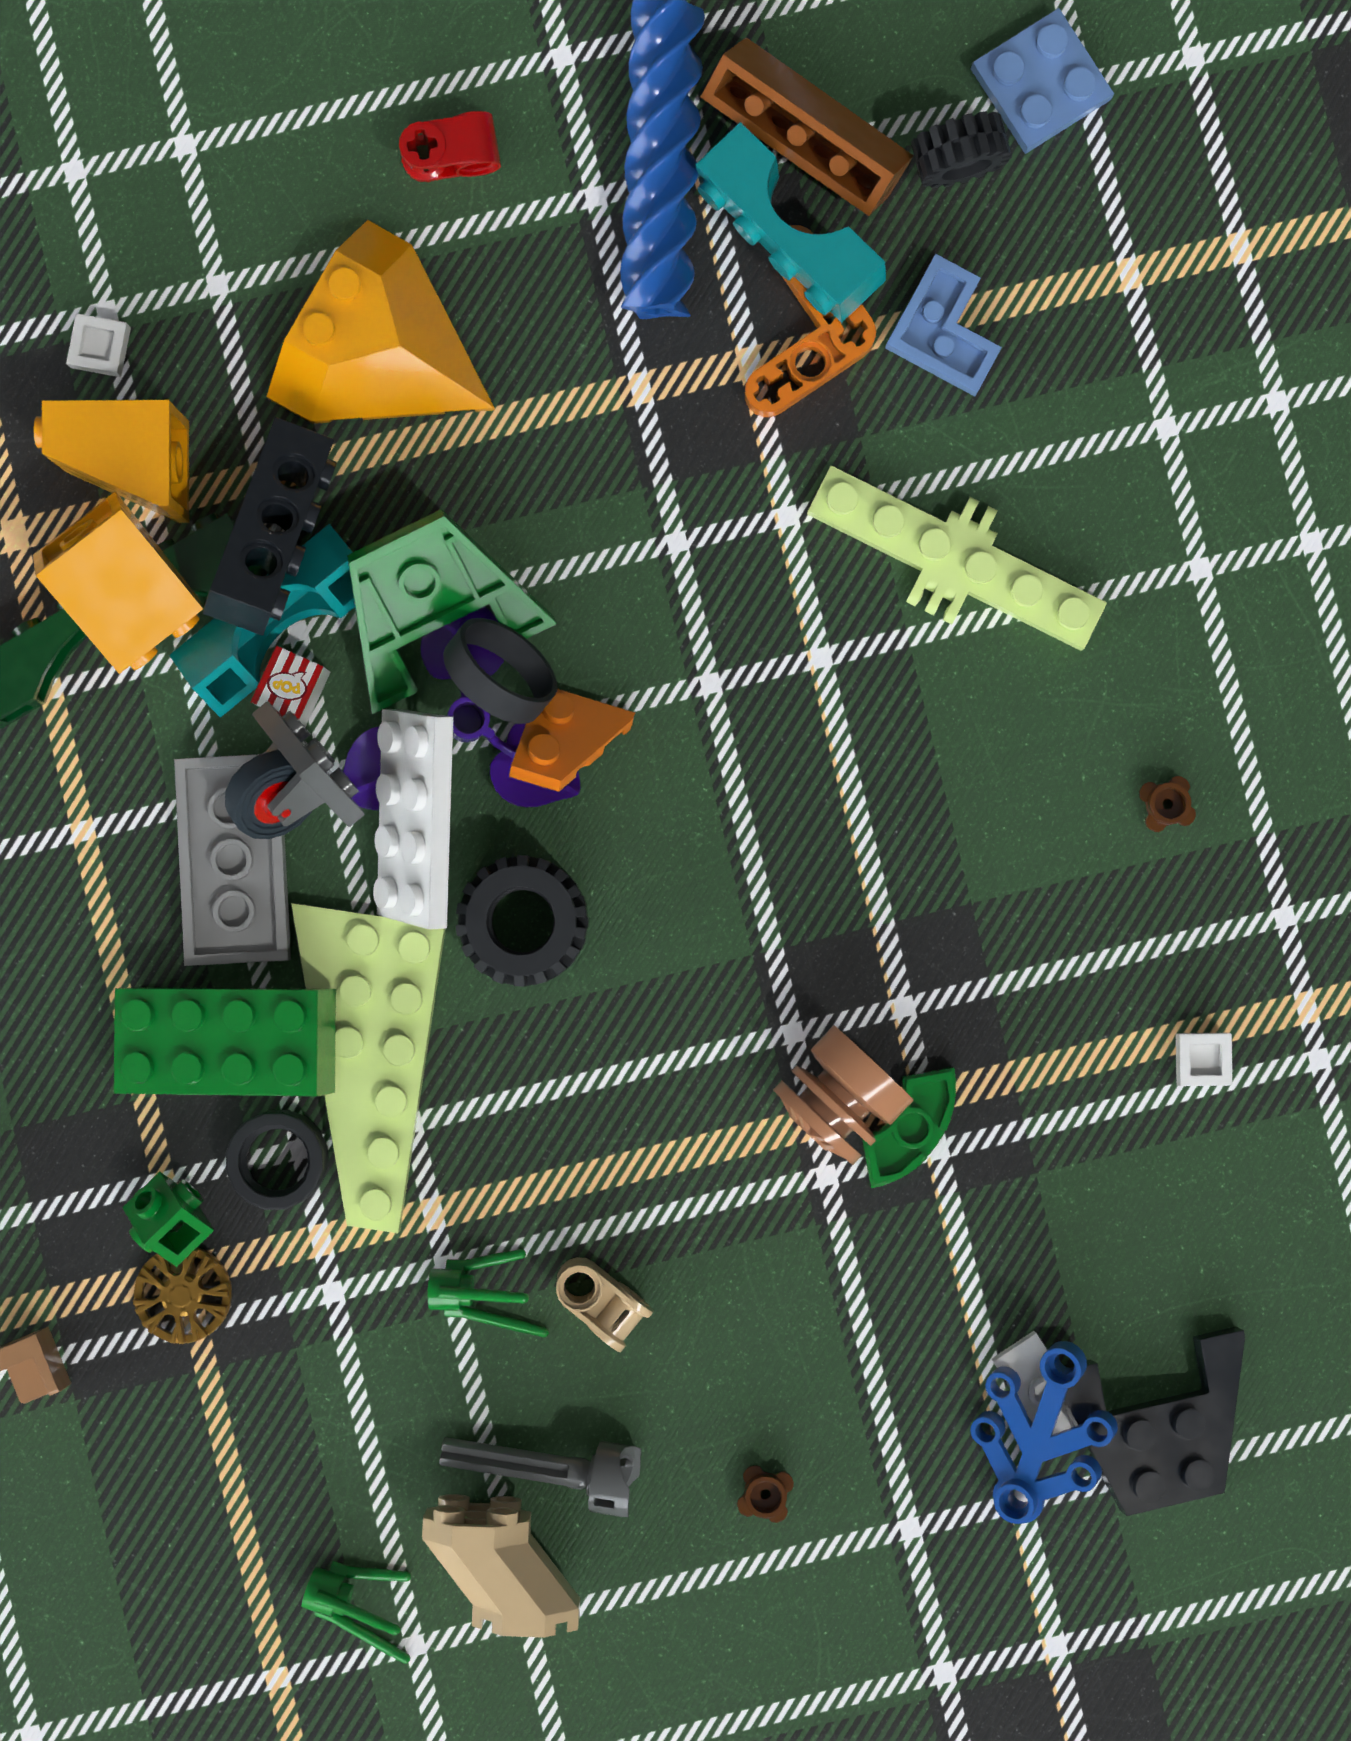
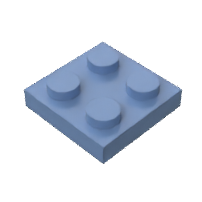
M1059 8L974 61L971 66V71L1025 154L1106 104L1114 95V92Z

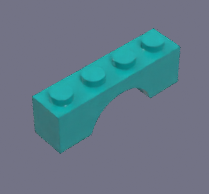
M741 122L695 165L700 186L697 189L703 199L714 210L719 211L723 207L736 219L733 222L735 229L749 244L754 246L759 242L771 253L768 259L773 267L787 280L795 277L807 289L804 294L808 301L821 314L826 315L831 312L842 323L886 281L885 261L849 226L832 233L809 234L798 231L781 220L771 205L773 191L780 177L776 156Z
M330 524L303 545L306 547L296 577L285 574L281 588L291 592L280 621L269 618L263 636L214 618L169 655L191 688L220 718L257 688L260 682V667L264 655L273 641L285 629L304 618L315 615H330L341 619L355 607L347 555L353 552Z

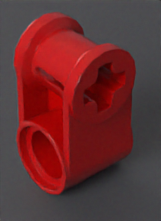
M486 111L466 112L449 118L418 121L405 128L399 139V150L402 155L404 170L412 179L419 182H431L461 176H482L493 173L501 167L493 115ZM427 145L430 158L425 160L419 159L417 147Z

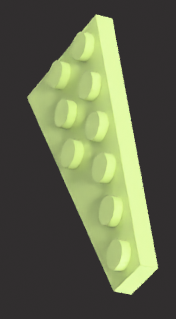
M291 903L306 989H336L335 1093L324 1096L346 1224L352 1227L399 1233L401 1230L446 928L425 929L382 916Z

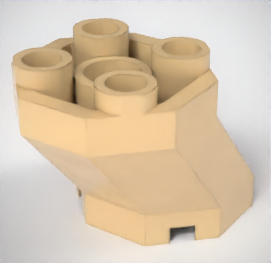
M447 1494L438 1497L437 1507L426 1509L423 1516L422 1539L473 1605V1627L482 1629L484 1620L492 1622L491 1633L500 1636L540 1638L556 1635V1624L567 1622V1633L578 1630L580 1597L530 1533L531 1512L521 1509L522 1500L520 1498L497 1496L492 1497L490 1504L469 1503L470 1497L466 1495Z

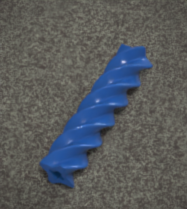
M633 0L631 7V27L635 41L629 58V78L633 92L626 114L631 144L627 151L624 165L625 181L629 195L625 202L622 216L623 232L627 247L622 256L620 267L621 283L625 294L621 308L635 312L640 319H652L663 316H691L681 298L690 289L694 281L695 271L693 263L683 250V247L695 232L697 220L695 212L684 196L695 184L698 172L695 166L697 161L686 145L698 131L701 117L699 110L688 96V93L701 78L703 66L701 59L690 45V41L704 25L705 15L702 8L688 3L687 0Z

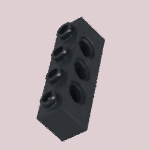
M278 417L274 418L209 590L203 614L262 636L264 635L269 618L280 621L291 592L281 588L285 574L296 577L306 547L297 544L301 530L312 534L322 504L312 501L317 488L327 491L337 465L336 461L328 459L334 439ZM280 481H291L299 488H288ZM264 524H276L280 526L284 531L274 532L268 529ZM247 567H260L269 575H255Z

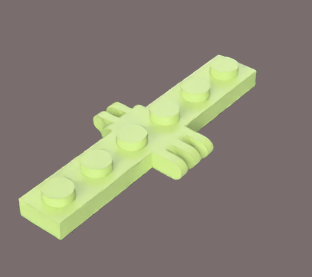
M830 466L807 515L920 570L921 572L907 598V603L916 606L921 600L925 588L933 592L924 611L934 616L942 598L951 601V604L945 610L943 621L952 625L968 594L1080 651L1085 649L1107 602L992 546L998 533L990 530L989 527L998 510L988 506L978 524L970 519L979 501L970 497L961 515L951 511L946 522L854 476Z

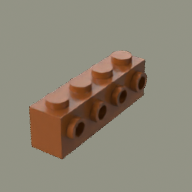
M747 37L723 54L701 95V98L737 124L741 122L754 136L868 216L890 196L914 157L913 154Z

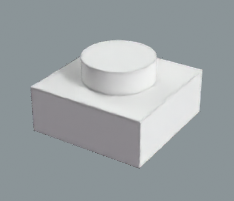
M76 313L66 364L73 369L121 377L131 327L126 322Z
M1176 1033L1177 1085H1233L1232 1034Z

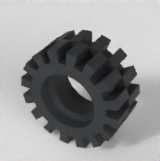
M983 111L975 116H972V113L965 114L958 120H954V118L945 121L946 124L931 126L929 131L919 133L917 135L918 138H914L911 141L919 176L924 187L938 188L941 185L949 187L959 181L960 184L969 182L970 178L976 177L978 179L986 176L985 172H994L1000 169L999 166L1006 165L1009 159H1012L1002 117L997 112L987 114V111Z

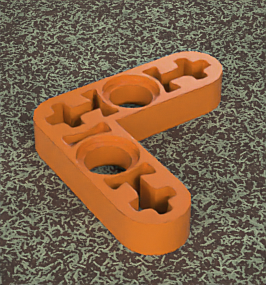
M790 225V227L798 231L813 234L808 228L801 225ZM783 277L817 329L765 363L749 376L745 385V401L748 408L754 414L761 417L779 415L864 358L871 351L874 344L876 326L862 304L845 319L852 329L861 326L865 330L861 336L862 345L857 347L852 341L843 344L840 339L843 337L844 327L840 321L835 318L831 324H828L825 319L834 315L831 312L823 315L817 311L804 294L807 289L795 277L790 280ZM807 350L818 352L824 359V370L815 377L802 375L795 365L796 358L800 353ZM786 365L790 379L800 388L792 391L791 384L788 382L778 389L776 395L778 402L772 404L767 398L759 402L755 398L759 393L758 383L764 380L768 386L774 385L783 379V372L778 368Z

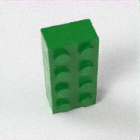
M115 988L114 1094L322 1096L335 1093L336 989Z

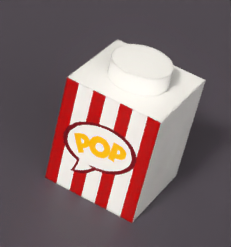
M276 645L250 702L261 707L265 702L269 701L282 716L291 711L306 727L331 672L317 663Z

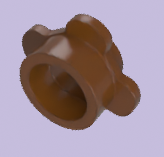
M1175 776L1168 783L1156 785L1153 782H1147L1142 785L1139 790V798L1146 805L1148 815L1145 819V825L1149 830L1161 832L1168 825L1178 823L1181 826H1188L1195 820L1196 812L1191 807V797L1188 793L1190 784L1185 778ZM1165 799H1169L1172 802L1170 809L1163 807Z
M758 1465L749 1466L743 1473V1479L746 1482L744 1494L737 1500L739 1512L746 1517L755 1515L759 1518L769 1519L773 1523L783 1521L788 1514L787 1507L785 1506L787 1493L794 1486L791 1475L786 1471L774 1474L763 1471ZM762 1490H769L770 1496L762 1498L760 1495Z

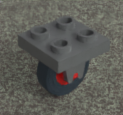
M267 701L252 713V716L273 743L263 754H259L243 764L232 776L225 791V808L241 832L254 839H272L285 835L301 825L312 811L323 803H326L348 827H351L365 815L352 798L359 792L357 787L339 767L333 773L330 769L334 766L335 762L334 758L316 738H313L309 743L305 741L311 734L291 711L282 716Z

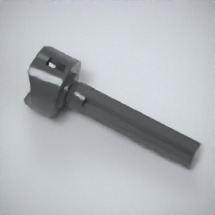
M444 1437L439 1464L441 1466L563 1485L572 1489H586V1495L589 1497L588 1509L590 1512L617 1517H629V1486L640 1476L641 1448L601 1440L596 1454H593L590 1461L586 1458L575 1456L565 1457Z

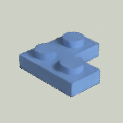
M935 254L889 338L885 349L963 391L976 396L1002 348L957 324L981 278Z

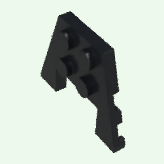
M1232 1327L1193 1336L1202 1386L1200 1390L1107 1411L1117 1421L1118 1430L1116 1435L1104 1447H1095L1093 1445L1087 1447L1091 1452L1090 1456L1099 1462L1102 1469L1101 1477L1115 1503L1126 1516L1225 1493L1245 1344L1243 1329ZM1091 1359L1087 1360V1368L1084 1375L1073 1387L1068 1388L1064 1399V1404L1067 1408L1066 1412L1074 1427L1083 1424L1092 1412L1097 1410L1106 1411L1098 1363ZM1073 1363V1364L1064 1365V1366H1066V1367H1068V1368H1073V1367H1074V1363ZM1092 1422L1095 1432L1100 1435L1108 1434L1106 1427L1102 1423Z

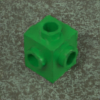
M160 1171L122 1207L133 1226L129 1230L133 1240L149 1253L154 1251L176 1267L214 1231L200 1208V1205L204 1202L200 1193L186 1180L182 1179L179 1183H176Z

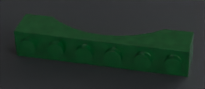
M213 513L200 519L191 526L190 529L193 533L176 543L173 539H169L157 544L197 596L208 597L235 524V520L228 513L221 517L217 513ZM247 567L255 575H266L265 570L260 567ZM59 603L57 604L59 610L57 613L43 621L40 618H33L22 623L12 631L14 638L0 645V729L47 702L54 681L71 653L87 637Z

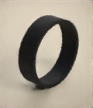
M486 618L469 619L461 626L444 649V664L456 686L473 703L499 719L517 724L530 723L540 715L556 695L557 680L548 661L531 642L504 624ZM467 644L483 647L507 661L527 682L534 698L517 694L490 677L473 658Z

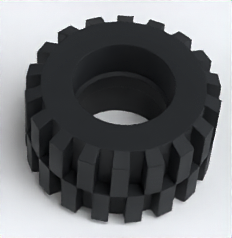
M517 855V857L511 858L504 857L495 860V863L488 867L484 866L476 873L477 876L473 881L467 883L462 891L464 892L462 901L457 904L458 925H455L457 936H460L463 945L461 949L465 956L471 959L475 964L474 967L481 974H486L493 981L501 984L525 987L552 980L574 963L586 941L589 917L587 916V904L576 882L563 869L541 858ZM518 890H528L539 894L548 902L553 912L554 925L550 937L542 946L529 952H516L505 947L497 939L492 926L493 912L498 902L507 894Z

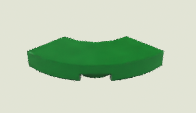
M954 1067L902 1076V1089L914 1101L891 1125L885 1123L880 1129L872 1131L876 1141L871 1146L862 1139L871 1188L889 1184L911 1173L927 1159L948 1128L954 1110L956 1097Z

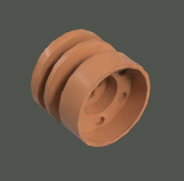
M833 1025L811 1049L815 1059L824 1070L816 1077L804 1068L796 1065L791 1071L807 1086L800 1096L782 1080L773 1091L781 1098L789 1113V1117L824 1150H828L854 1165L862 1155L845 1138L854 1130L871 1146L876 1139L863 1122V1119L871 1113L883 1122L891 1125L914 1100L866 1053Z

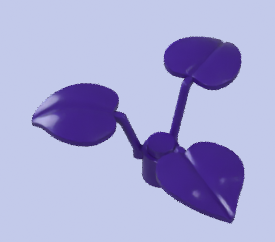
M485 606L422 636L420 646L421 657L424 666L431 676L441 680L451 679L444 664V649L467 620L486 618L498 622L497 618ZM467 644L473 658L489 676H492L504 662L503 658L483 647ZM459 689L461 698L451 705L446 716L453 717V738L467 743L483 736L495 748L501 751L491 762L490 779L495 791L502 799L515 806L528 808L572 798L580 793L579 771H577L576 778L559 792L509 777L511 764L526 724H514L508 733L505 743L495 734L493 729L488 727L490 714L473 703ZM379 727L365 731L354 741L347 754L343 770L359 790L352 797L359 807L379 811L380 802L376 795V783L381 770V750L377 740Z

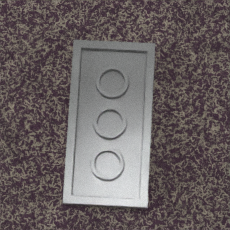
M257 755L174 759L184 966L291 960L285 835L272 839H254L236 827L225 808V791L232 776L243 764Z

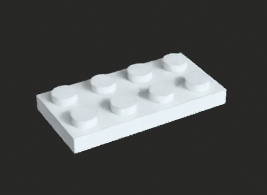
M382 709V723L377 734L378 745L381 750V770L376 783V795L380 802L379 827L375 833V848L378 853V879L375 881L373 888L377 915L425 929L447 928L453 717L403 709Z

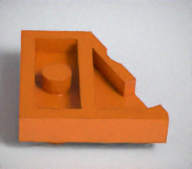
M557 689L556 695L534 721L526 723L511 764L509 777L554 791H561L576 778L577 771L580 768L591 765L603 754L604 748L620 733L625 735L631 730L635 712Z

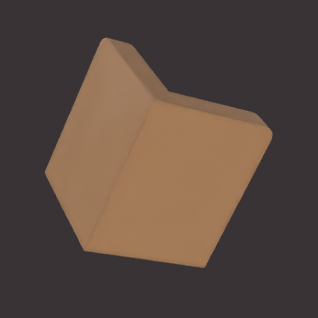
M49 1327L0 1346V1371L7 1369L21 1403L25 1404L47 1394L51 1396L61 1392L71 1384Z

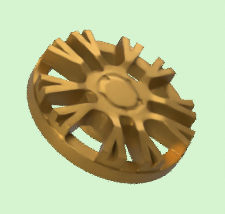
M199 1247L183 1260V1270L179 1274L174 1273L170 1269L166 1259L156 1254L145 1263L136 1278L133 1305H135L136 1314H138L142 1321L141 1324L148 1329L150 1334L153 1333L155 1336L173 1344L192 1343L213 1333L225 1320L232 1301L231 1281L223 1264L210 1252ZM198 1257L203 1261L195 1276L188 1272L194 1258ZM154 1266L169 1278L165 1283L151 1272ZM213 1268L221 1284L212 1288H205L201 1282L202 1275ZM145 1283L155 1285L160 1290L159 1297L144 1299ZM205 1295L221 1296L222 1304L203 1302ZM161 1302L165 1310L151 1317L147 1309ZM199 1308L205 1309L215 1316V1319L206 1328L197 1319L196 1311ZM167 1314L175 1318L176 1324L173 1332L167 1331L158 1325ZM189 1315L192 1333L185 1334L182 1316Z

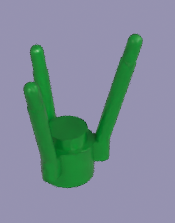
M518 1249L466 1260L447 1259L445 1269H431L428 1280L429 1310H444L445 1317L466 1318L539 1337H547L549 1334L548 1329L542 1326L466 1307L472 1306L473 1300L504 1303L528 1302L529 1295L527 1293L475 1289L474 1276L465 1275V1271L523 1259L526 1256L525 1250Z
M336 1561L332 1562L329 1571L315 1567L303 1596L302 1608L315 1612V1617L334 1623L401 1663H409L411 1659L409 1654L344 1616V1614L379 1630L381 1629L392 1635H398L400 1633V1626L349 1603L354 1585L346 1583V1579L407 1582L411 1579V1574L407 1571L352 1567Z

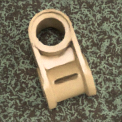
M576 1257L570 1259L561 1266L557 1273L556 1293L558 1300L565 1308L582 1320L596 1336L618 1352H622L626 1347L624 1340L643 1317L649 1318L654 1312L649 1304L621 1282H617L587 1258ZM577 1272L585 1273L593 1279L594 1287L587 1295L574 1296L565 1287L564 1283L567 1278Z

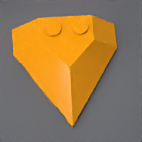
M369 220L336 249L284 339L266 396L269 400L312 424L332 422L331 420L363 418V420L438 415L450 411L475 410V412L495 410L412 244Z

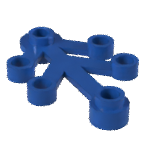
M1068 1341L1056 1342L1042 1356L1040 1371L1047 1383L1033 1423L1017 1394L1021 1387V1380L1015 1370L1007 1366L998 1367L986 1380V1391L993 1400L997 1401L1022 1452L1021 1459L1016 1468L1001 1440L1006 1431L1005 1422L996 1412H982L973 1421L970 1428L971 1436L977 1444L982 1446L998 1478V1482L993 1490L995 1509L1007 1522L1013 1524L1032 1522L1042 1512L1045 1500L1074 1490L1088 1492L1096 1486L1102 1476L1099 1462L1091 1456L1081 1455L1073 1460L1067 1471L1037 1479L1044 1461L1090 1445L1104 1447L1111 1442L1118 1430L1117 1421L1112 1414L1104 1410H1097L1092 1412L1083 1424L1053 1434L1068 1388L1073 1387L1080 1380L1087 1368L1085 1354L1074 1343ZM1059 1354L1068 1356L1073 1361L1074 1367L1068 1368L1064 1366L1059 1359ZM996 1378L1005 1379L1010 1385V1391L1000 1389L996 1383ZM1092 1422L1102 1423L1106 1427L1108 1434L1100 1435L1095 1432ZM981 1423L990 1424L994 1428L995 1435L986 1434L981 1427ZM1083 1467L1087 1469L1092 1479L1085 1480L1081 1478L1076 1468ZM1013 1489L1023 1493L1028 1501L1018 1500L1014 1495Z

